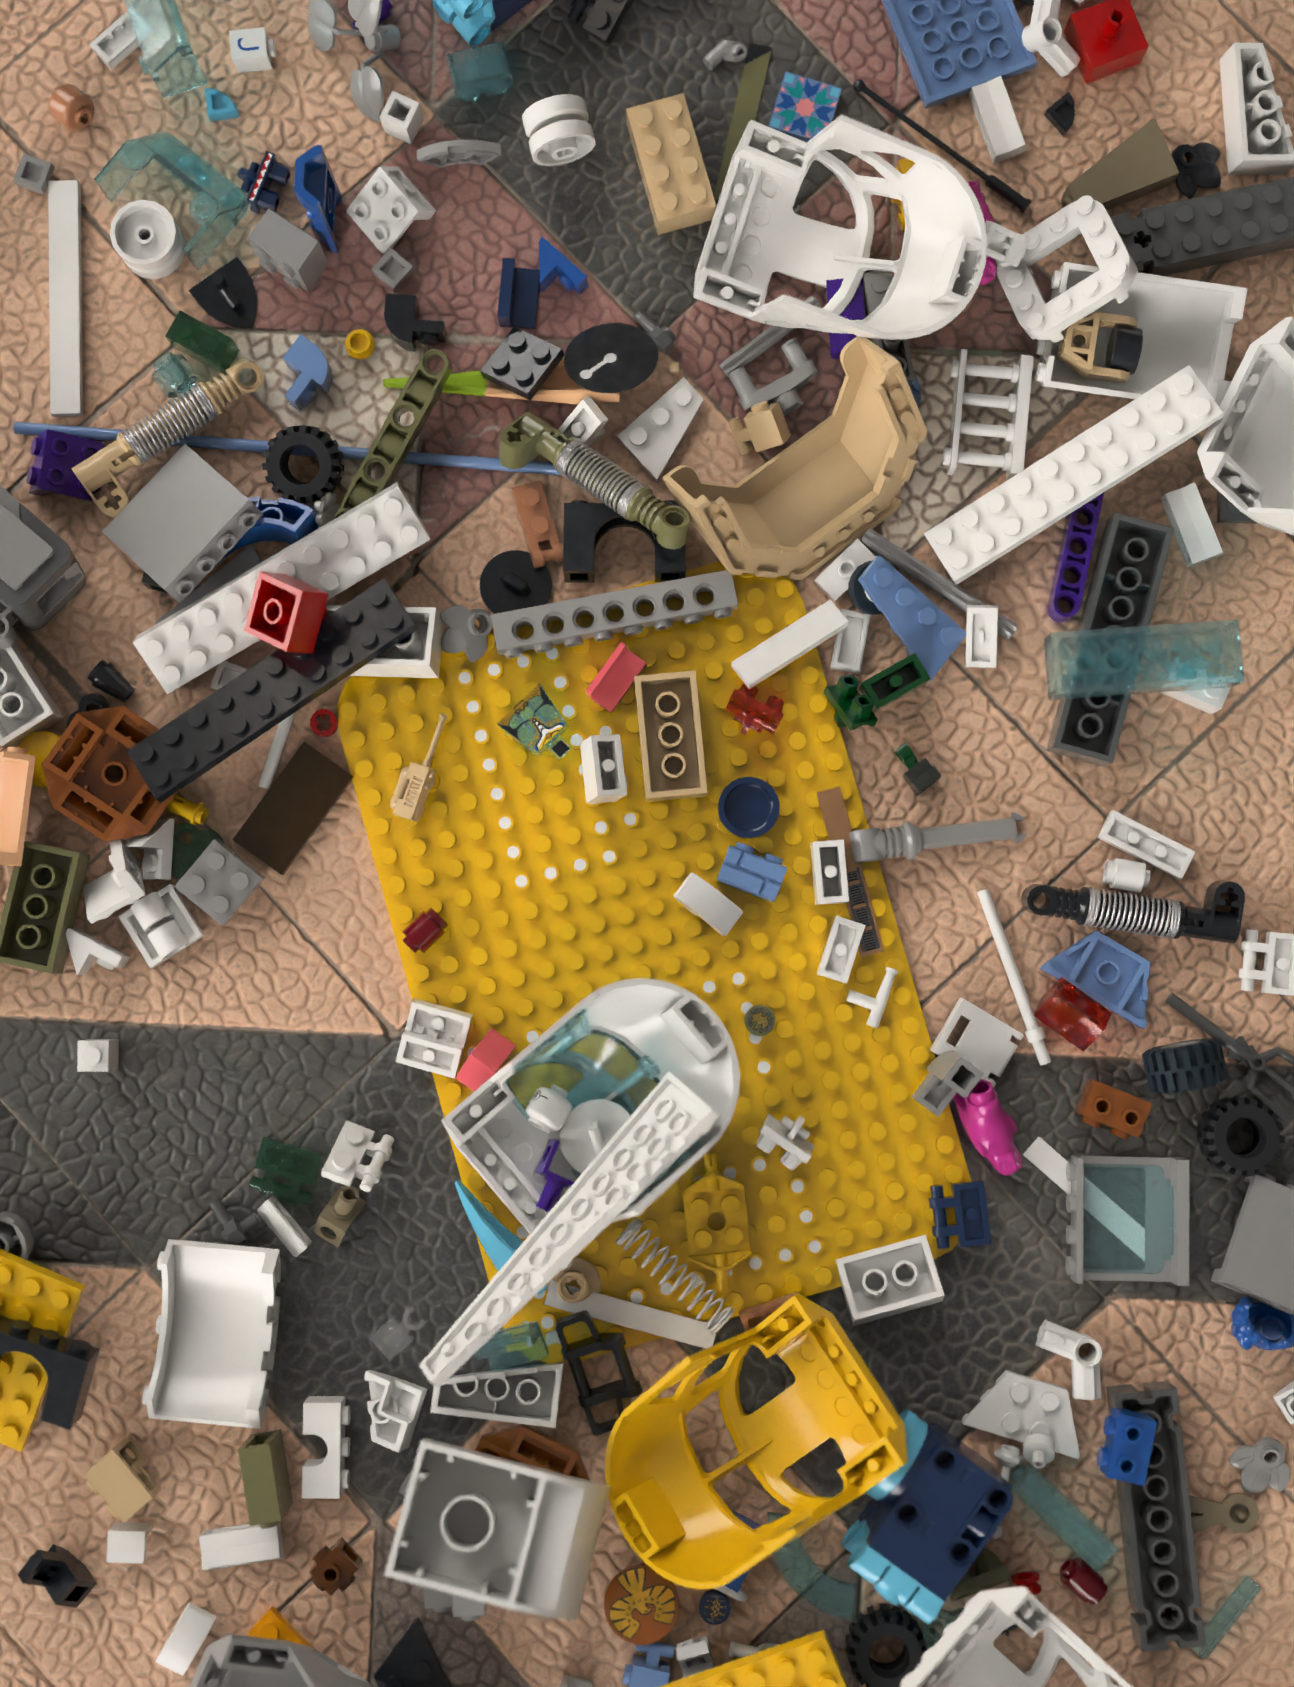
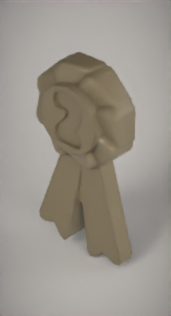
M1244 1493L1227 1494L1221 1503L1189 1495L1191 1512L1200 1513L1191 1515L1193 1533L1222 1523L1234 1533L1249 1532L1259 1520L1257 1504Z

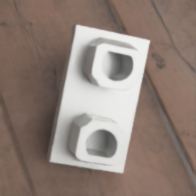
M768 1114L762 1124L760 1136L756 1143V1146L765 1153H770L776 1144L784 1148L786 1151L781 1156L780 1161L790 1170H794L802 1161L806 1164L812 1156L811 1152L815 1145L807 1141L810 1133L801 1127L805 1121V1118L801 1115L795 1121L786 1116L781 1121H778Z

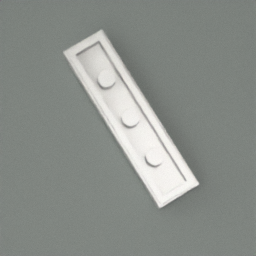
M830 599L732 661L731 667L747 688L750 689L848 627V620Z

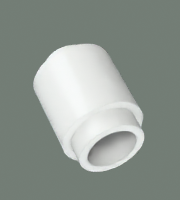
M1115 858L1114 861H1106L1102 877L1103 884H1109L1110 888L1140 893L1142 888L1148 887L1150 870H1146L1145 863Z

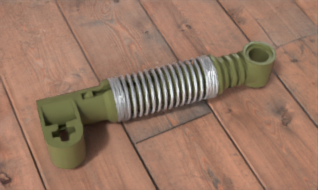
M531 411L521 415L500 432L499 461L504 467L520 469L537 456L542 455L553 463L554 469L561 475L572 480L573 483H576L577 486H580L586 492L588 491L589 494L605 503L606 506H609L611 509L613 508L614 511H617L625 519L640 522L643 526L652 530L657 535V541L661 546L667 549H679L686 543L690 515L685 508L676 505L668 506L653 495L652 489L645 483L640 482L580 439L567 437Z

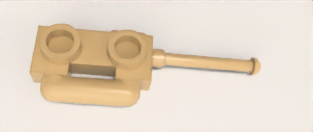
M446 714L439 715L438 725L422 765L411 762L409 767L402 769L390 802L394 815L415 822H419L420 817L423 816L429 790L435 784L436 770L431 768V760L445 720L448 719Z

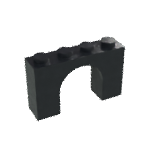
M575 500L571 503H564L563 574L565 583H595V550L597 543L605 533L618 527L636 528L644 532L652 541L655 550V583L685 578L686 543L679 549H667L658 543L657 535L652 530H649L640 522L625 519L617 511H614L613 508L611 509L602 502L588 503L584 500ZM675 500L663 501L668 506H679Z
M0 1314V1362L4 1353L13 1351L23 1352L37 1359L44 1367L49 1382L48 1393L40 1420L71 1430L83 1415L100 1349L91 1346L87 1341L73 1340L61 1336L57 1331L43 1330L31 1326L27 1321L13 1320Z

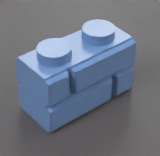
M737 842L736 847L730 845L716 881L772 903L775 902L788 868L782 865L783 859L767 853L762 858L753 854L754 848Z

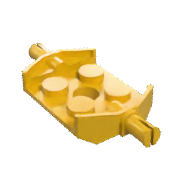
M705 1153L703 1155L705 1164L704 1176L682 1190L689 1260L716 1273L717 1292H723L722 1280L724 1279L725 1292L731 1291L728 1272H730L732 1267L752 1255L745 1186L743 1183L719 1173L716 1153H711L712 1165H710L709 1153ZM714 1212L722 1213L725 1216L724 1226L720 1229L711 1228L707 1222L710 1214Z

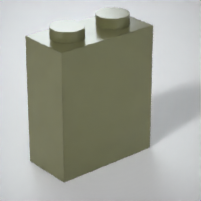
M281 1429L252 1434L238 1449L250 1526L260 1525L262 1529L277 1526L293 1505Z

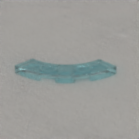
M767 1512V1523L787 1514ZM799 1523L796 1524V1525H794L793 1527L789 1528L788 1530L793 1529L794 1527H796L797 1525H799ZM800 1536L772 1553L783 1577L797 1594H800L822 1611L835 1616L853 1619L855 1584L839 1581L819 1569L806 1553Z

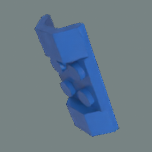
M315 145L296 159L294 192L299 203L307 209V217L311 219L310 227L315 238L332 253H338L339 247L334 238L335 206L341 202L342 195L322 145Z

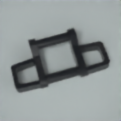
M585 1310L559 1318L555 1321V1329L562 1346L561 1353L564 1360L569 1363L579 1391L578 1401L580 1406L584 1408L591 1431L594 1435L612 1431L617 1419L624 1411L621 1398H632L643 1392L640 1381L635 1379L624 1347L626 1345L623 1333H599L589 1312ZM581 1321L585 1322L593 1336L568 1344L563 1328ZM600 1350L613 1351L623 1380H616L591 1389L580 1357ZM616 1398L619 1415L614 1419L597 1423L591 1406Z

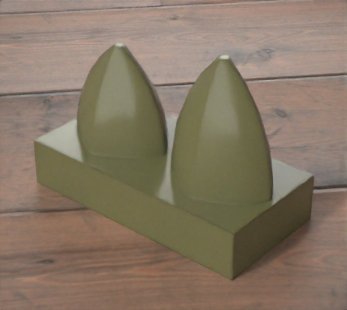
M983 1548L975 1559L977 1576L974 1577L972 1571L968 1568L949 1595L951 1602L1010 1581L1011 1577L1006 1565L1003 1566L1000 1559L992 1551Z

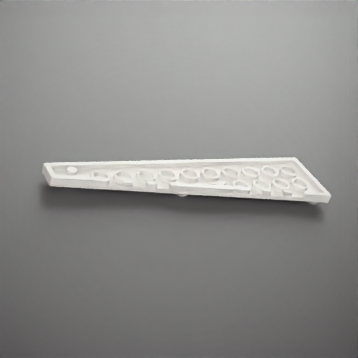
M668 1071L419 1366L429 1382L439 1388L556 1274L568 1268L573 1258L702 1134L708 1133L712 1129L714 1122L721 1116Z

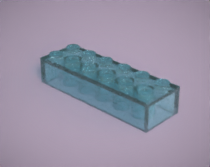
M1239 620L1051 632L1044 638L1049 700L1229 688L1244 682Z

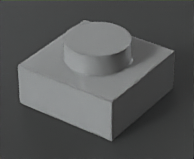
M23 153L13 181L17 186L45 195L48 181H50L55 167L50 162Z
M392 248L371 269L372 273L394 292L415 271L413 266Z

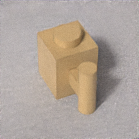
M762 401L751 406V411L744 418L746 427H743L740 417H735L728 421L741 455L752 451L749 440L752 441L757 453L782 445L791 436L779 402L768 404V401Z

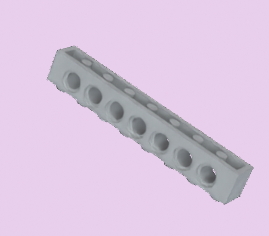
M727 570L491 614V621L499 655H505V658H515L522 656L523 651L535 649L536 653L553 650V645L565 643V647H573L583 644L584 639L594 637L595 641H605L612 639L615 633L625 632L626 636L642 633V628L652 626L655 627V630H663L673 627V622L684 621L685 624H694L703 621L702 617L714 615L715 619L726 618L733 615L732 611H737L738 602L733 576ZM701 592H708L712 595L713 601L709 605H701L698 603L696 596ZM671 598H679L684 605L680 610L672 611L667 607L666 603ZM648 603L653 607L654 611L651 615L643 617L637 613L636 609L640 604ZM612 609H619L623 612L624 616L619 622H611L606 617L607 613ZM587 614L592 616L594 619L593 624L588 628L578 626L577 619L581 615ZM553 620H559L564 624L562 631L557 634L550 633L547 630L548 624ZM522 626H530L534 629V633L529 639H520L517 636V632Z

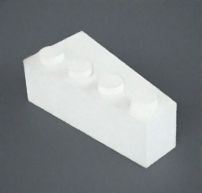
M1234 43L1219 59L1228 175H1285L1294 166V149L1290 140L1293 135L1289 124H1285L1281 112L1283 104L1281 97L1276 95L1272 84L1275 79L1263 43Z
M564 1362L453 1375L439 1388L434 1385L430 1413L556 1428Z

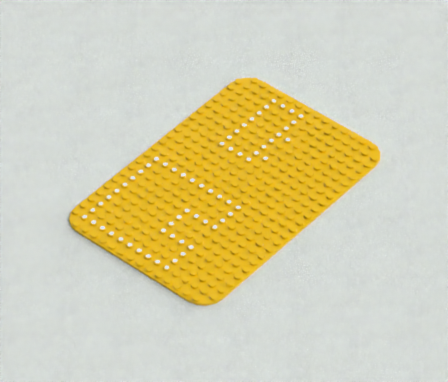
M719 561L687 570L685 578L727 569ZM750 573L732 574L738 607L737 611H732V616L715 619L714 615L702 617L703 621L694 624H685L684 621L673 622V627L663 630H655V627L652 626L642 628V633L626 636L625 632L615 633L612 639L605 641H595L594 637L584 639L583 644L573 647H565V643L553 645V650L536 653L535 649L523 651L522 656L515 658H505V655H499L492 626L490 633L486 636V652L476 662H470L465 651L447 653L442 650L439 678L351 676L344 684L337 705L339 734L350 774L353 776L354 789L412 1001L416 998L473 1014L457 1074L469 1055L491 1028L516 1045L501 1068H503L591 993L606 985L627 979H655L680 986L704 1001L716 1013L727 1029L738 1058L739 1095L732 1119L725 1132L706 1153H709L710 1165H712L711 1153H716L717 1169L720 1174L735 1179L745 1186L752 1255L732 1267L730 1272H728L731 1291L725 1292L723 1279V1292H717L716 1273L689 1260L682 1190L704 1176V1156L693 1164L642 1213L612 1222L575 1256L588 1260L598 1270L601 1278L600 1294L695 1320L710 1299L712 1292L703 1297L689 1311H687V1308L695 1299L703 1284L692 1290L681 1302H678V1299L684 1293L694 1275L686 1279L671 1294H668V1291L680 1277L685 1266L675 1272L662 1285H659L676 1258L663 1266L654 1276H650L666 1250L662 1251L644 1268H641V1265L651 1253L657 1241L646 1248L635 1259H632V1256L640 1247L648 1232L624 1251L623 1247L631 1236L620 1246L615 1242L634 1219L639 1218L642 1221V1226L634 1238L643 1231L651 1229V1235L645 1245L655 1238H660V1244L654 1254L663 1247L669 1246V1253L663 1262L673 1255H678V1262L674 1269L682 1264H687V1271L683 1278L692 1272H696V1280L692 1286L700 1281H705L706 1286L702 1294L714 1289L715 1295L711 1303L718 1298H723L724 1304L720 1312L732 1306L734 1313L731 1318L739 1316V1311L794 1292L807 1297L842 1287L836 1259L922 1235H926L933 1260L953 1250L958 1244L957 1235L949 1236L950 1248H937V1240L932 1233V1226H935L933 1209L929 1207V1198H931L930 1186L943 1185L944 1197L953 1196L951 1183L971 1181L949 1104L938 1117L912 1098V1095L929 1074L926 1068L936 1057L930 1051L932 1043L878 860L863 862L861 866L884 951L861 957L858 949L847 984L817 975L835 916L851 919L846 903L815 905L810 844L816 841H829L816 792L840 786L852 831L869 829L842 733L840 727L834 721L835 709L824 695L825 688L828 685L817 647L750 689L747 688L731 667L732 661L807 615L803 599L793 580L784 576L767 578L757 577L755 574ZM655 579L619 590L655 584ZM701 592L696 596L698 603L701 605H709L713 601L712 595L708 592ZM671 598L666 603L667 607L672 611H678L684 605L679 598ZM642 603L637 607L636 611L640 616L646 617L651 615L654 609L650 604ZM612 609L607 613L606 617L611 622H619L624 614L619 609ZM587 614L581 615L577 619V625L582 628H588L594 622L593 617ZM553 620L548 624L547 630L550 633L557 634L562 631L564 624L559 620ZM522 626L518 630L517 636L520 639H529L533 635L534 629L530 626ZM621 642L627 645L629 651L647 663L640 675L696 670L707 796L646 802L635 682L612 714L587 697V688ZM539 684L554 707L546 704L541 706L535 713L536 709L543 703L541 696H536L527 702L529 705L525 707L524 711H520L519 715L515 713L509 723V726L515 729L522 722L531 720L534 713L535 717L542 723H547L560 715L561 718L558 717L557 719H560L559 722L564 723V727L540 750L536 751L534 745L531 747L527 746L536 733V729L531 721H527L519 727L517 735L520 740L497 723ZM446 714L448 719L445 720L431 760V768L436 770L435 784L429 790L423 816L420 817L419 822H415L394 815L390 802L402 769L409 767L411 762L422 765L438 725L439 715ZM556 719L554 720V722L551 721V723H554V724H552V726H554V725H556V724L558 723V722H555ZM620 734L621 745L624 751L623 764L627 779V795L616 802L586 803L580 743L591 735ZM560 740L570 748L561 757L552 750ZM742 777H755L767 782L774 789L779 800L777 821L766 834L758 838L743 839L734 836L725 829L718 815V802L721 793L728 784ZM737 842L754 848L753 854L762 858L767 853L783 859L782 865L788 868L775 902L772 903L716 881L730 845L736 847ZM691 872L705 880L743 911V914L726 936L720 935L700 916L693 915L673 897ZM432 908L448 926L443 930L445 933L425 953L421 950L414 953L403 942L406 935L402 931L423 911L427 912ZM886 967L898 970V973L895 975L889 999L877 1029L866 1025L871 1012L870 1009L848 1002L846 999L850 989L876 998L886 974ZM753 1006H766L775 1015V1026L765 1036L753 1035L745 1026V1014ZM576 1013L571 1019H569L568 1021H570V1020L576 1018V1017H577V1013ZM593 1029L567 1044L568 1047L582 1050L597 1059L619 1080L625 1079L642 1065V1059L618 1038L597 1029ZM552 1038V1039H550V1040L544 1042L543 1044L539 1045V1046H538L535 1050H533V1051H536V1050H538V1049H541V1048L545 1047L547 1044H549V1043H550L552 1040H554L555 1038ZM549 1061L528 1064L514 1070L515 1073L507 1079V1082L516 1099L526 1111L527 1105L539 1087L550 1089L554 1084L569 1092L583 1078V1073L573 1066ZM432 1072L445 1117L474 1091L456 1078ZM648 1073L629 1087L628 1090L638 1106L657 1086L659 1081L653 1073ZM768 1114L778 1121H781L784 1116L792 1121H795L799 1115L805 1118L801 1127L810 1133L807 1141L815 1145L811 1152L812 1156L806 1164L802 1161L794 1170H790L780 1161L781 1156L786 1151L784 1148L776 1144L770 1153H765L756 1146L760 1136V1129ZM450 1137L462 1183L493 1216L524 1242L530 1235L528 1231L457 1149ZM688 1147L675 1168L687 1159L695 1149ZM954 1207L945 1208L947 1224H956ZM719 1212L710 1214L707 1220L708 1225L713 1229H720L725 1224V1216ZM477 1237L488 1281L490 1282L498 1273V1270ZM575 1279L566 1283L567 1285L581 1288ZM545 1290L540 1295L536 1294L503 1328L510 1342L528 1357L548 1364L557 1362L568 1363L562 1356L561 1344L553 1343L548 1346L545 1342V1337L548 1332L555 1329V1321L557 1319L574 1313L544 1305L547 1291ZM721 1301L708 1309L698 1320L708 1323L719 1308ZM592 1318L599 1333H623L626 1340L625 1348L663 1338ZM524 1320L531 1322L534 1326V1334L528 1340H522L527 1334V1328L521 1322ZM583 1321L563 1328L568 1344L593 1336L587 1324ZM600 1350L582 1356L580 1360H586L613 1351Z

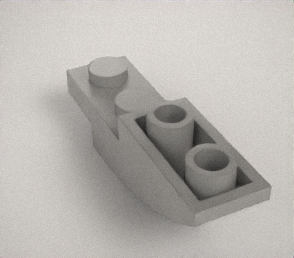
M873 271L864 273L862 278L867 304V316L881 304L894 277L893 272ZM871 338L874 344L900 362L907 381L914 382L915 378L908 339L882 340Z

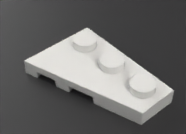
M683 377L617 436V440L656 483L659 481L667 463L671 460L682 437L689 429L704 403V399Z

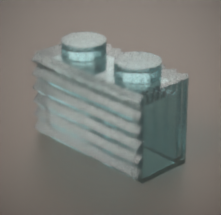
M503 41L446 55L456 100L473 101L480 94L487 92L502 94L509 89L508 87L514 86Z

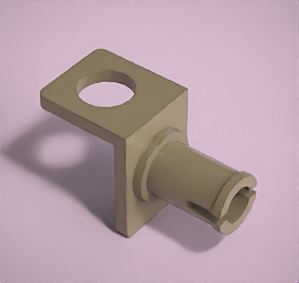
M340 1186L319 1215L313 1229V1233L336 1247L340 1246L348 1228L365 1204V1200L359 1197V1192L355 1187ZM323 1227L333 1230L336 1236L328 1234Z

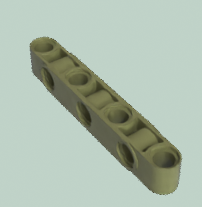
M430 349L422 356L352 480L334 519L390 487L451 374V362L441 350ZM436 358L443 359L444 366L441 371L431 372L429 370L432 360ZM405 412L414 413V421L409 426H402L400 424V417ZM376 465H383L385 468L384 476L379 480L372 479V468Z

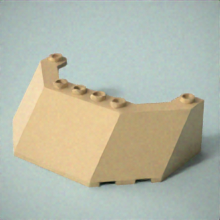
M856 336L843 347L840 353V362L846 376L832 415L736 485L700 482L695 471L687 465L677 466L662 477L674 500L680 507L685 508L689 512L691 523L730 574L741 575L742 573L755 574L757 577L777 578V576H784L792 580H803L850 546L857 538H861L868 529H873L898 511L902 501L899 497L904 482H909L917 461L914 455L919 442L924 443L928 430L900 362L869 339Z

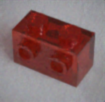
M1061 977L1041 997L1033 1015L1043 1024L1063 1036L1069 1043L1074 1044L1084 1052L1105 1031L1112 1012Z

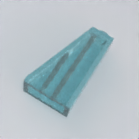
M1022 1463L1010 1476L1014 1481L1012 1483V1490L1096 1572L1119 1549L1118 1543L1038 1468H1035L1032 1463L1028 1467Z

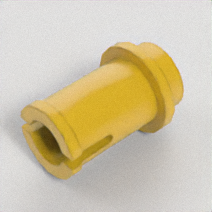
M177 794L167 807L168 812L189 819L193 825L204 824L209 814V808L205 807V803L199 802L197 804Z

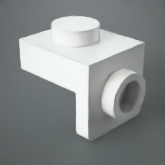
M986 220L987 256L1017 267L1026 253L1030 238Z

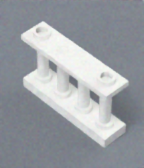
M961 349L957 359H952L950 377H955L950 439L949 447H944L942 465H947L946 475H953L957 468V463L1000 467L1002 471H1007L1006 481L1024 470L1034 356L1021 355L1016 365L1013 364L1012 367L966 363L967 349ZM965 375L1009 379L1010 383H1014V394H1010L1008 397L964 392ZM962 405L1007 409V412H1012L1011 423L1001 426L961 422ZM960 434L1005 438V441L1009 442L1008 453L994 455L958 451Z

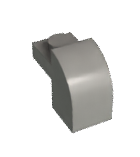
M946 1051L936 1057L926 1068L929 1074L912 1095V1098L939 1117L956 1093L966 1099L984 1073L956 1052Z
M707 1636L689 1639L677 1644V1648H675L684 1678L716 1667Z

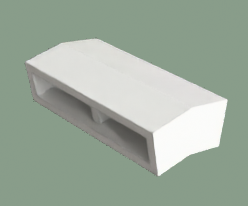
M999 76L986 83L971 87L969 98L992 163L1027 151L1026 143L1002 77Z
M1195 482L1169 492L1160 498L1171 527L1174 528L1173 532L1188 568L1223 554Z
M280 1521L277 1526L262 1529L260 1525L250 1526V1524L204 1530L199 1535L202 1570H214L284 1559Z

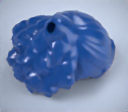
M1250 1297L1240 1298L1239 1304L1231 1314L1233 1323L1231 1325V1333L1236 1337L1243 1349L1249 1350L1254 1345L1264 1350H1286L1294 1346V1316L1262 1302H1253Z

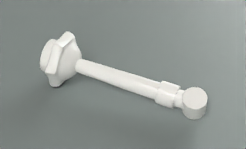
M1004 1444L1001 1448L994 1451V1456L1003 1465L1001 1477L1009 1481L1011 1467L1022 1463L1025 1458L1020 1455L1019 1448ZM1000 1525L993 1535L995 1539L1002 1535L1003 1531Z

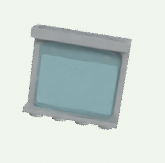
M1071 1155V1163L1066 1165L1067 1181H1071V1194L1066 1196L1067 1212L1071 1213V1225L1066 1226L1067 1244H1071L1070 1256L1066 1257V1273L1070 1275L1072 1281L1077 1284H1083V1280L1171 1282L1176 1286H1189L1190 1160L1182 1157Z

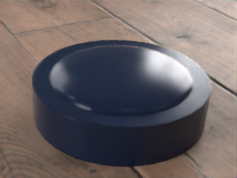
M742 777L728 784L721 793L718 802V815L725 829L734 836L743 839L758 838L766 834L777 821L779 800L776 792L767 782L755 777Z

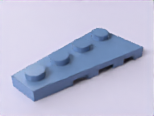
M876 556L858 578V581L877 609L882 611L890 623L889 626L895 635L899 636L907 648L905 650L908 654L916 653L930 677L929 681H931L965 638L966 631L882 556Z

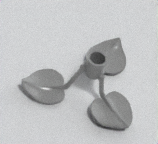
M311 0L308 4V27L311 39L319 50H332L335 46L336 34L364 36L367 48L375 52V54L361 63V69L352 71L350 88L357 108L369 119L381 122L380 115L384 101L383 81L379 72L369 65L378 58L385 57V51L397 49L401 42L400 32L394 24L378 26L383 0H348L349 13L356 20L355 26L359 30L336 28L337 12L333 5L327 0Z

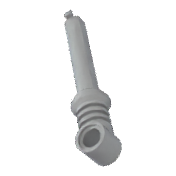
M1011 813V818L921 829L917 825H912L911 822H904L902 826L897 828L890 827V829L883 828L882 831L879 828L849 832L853 863L877 861L884 858L888 859L892 856L894 858L901 856L912 860L924 849L1014 839L1015 843H1020L1026 837V833L1017 834L1016 821L1024 820V817L1017 813Z

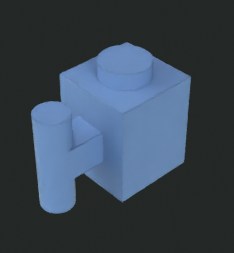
M661 1642L636 1645L635 1651L647 1653V1656L633 1654L631 1665L625 1664L622 1684L627 1685V1687H659L668 1684L670 1662L659 1659L660 1656L672 1659L675 1645Z

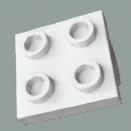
M173 884L167 885L158 892L144 896L132 904L128 911L118 916L150 968L158 966L205 936Z

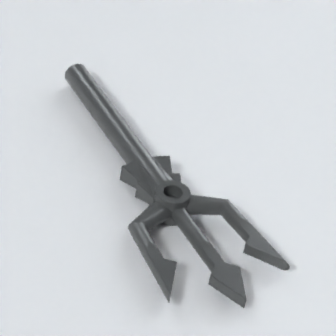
M1171 993L1165 1002L1209 1036L1220 1040L1221 1045L1228 1049L1225 1057L1238 1060L1237 1064L1246 1066L1249 1069L1246 1089L1260 1102L1269 1106V1110L1274 1111L1278 1118L1283 1121L1277 1100L1271 1101L1255 1085L1259 1071H1261L1289 1092L1291 1100H1294V1087L1266 1066V1063L1277 1055L1294 1065V1056L1280 1047H1275L1258 1055L1253 1045L1248 1046L1243 1036L1235 1040L1177 995Z

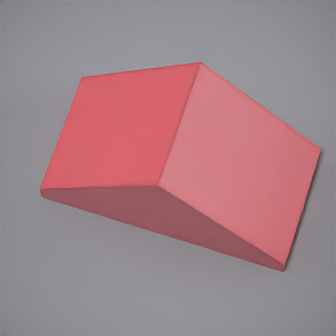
M491 1028L469 1055L455 1078L472 1091H476L499 1071L516 1045Z

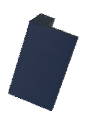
M503 258L497 312L500 327L513 328L515 326L517 328L535 330L540 282L539 269L516 268L515 259Z

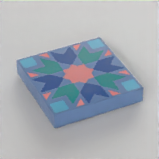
M785 71L768 127L807 143L832 123L842 88Z

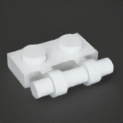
M1246 929L1245 941H1242L1241 951H1244L1243 968L1239 969L1238 977L1242 978L1241 990L1253 992L1254 980H1262L1261 993L1294 996V934L1267 932L1266 943H1258L1259 931ZM1257 952L1265 953L1263 971L1255 970Z
M346 1120L322 1169L321 1176L348 1187L351 1186L354 1177L362 1180L360 1188L365 1192H371L373 1185L378 1183L382 1176L381 1168L384 1162L389 1160L393 1152L391 1146L394 1138L385 1134L380 1142H371L375 1131ZM365 1155L373 1157L370 1165L365 1166L361 1164Z

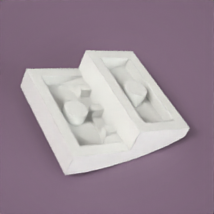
M414 998L411 1003L406 1028L402 1034L396 1062L455 1079L473 1014Z

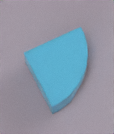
M205 89L210 121L240 117L232 99L217 89Z

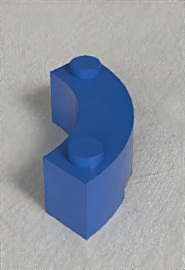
M260 496L249 497L248 499L263 515L217 564L235 550L252 543L263 541L295 543L318 529L314 510L302 503L279 497V500L260 499Z

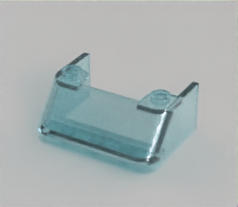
M124 0L143 56L138 57L145 76L151 74L163 98L207 84V78L192 50L176 1Z
M157 132L126 141L94 178L95 182L107 199L112 202L135 173L144 169L153 159L197 195L190 203L189 212L193 220L201 227L185 245L183 251L193 266L199 270L247 212L249 203L245 193L168 132Z

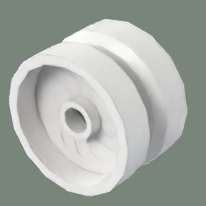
M573 94L555 95L544 98L525 110L522 115V121L526 136L530 138L529 148L535 163L544 166L562 165L580 159L592 151L595 146V137L592 126L587 122L589 117L583 98Z
M138 200L122 207L113 218L110 229L112 245L133 273L142 278L159 279L169 276L178 269L185 257L186 243L183 232L164 206L155 201Z

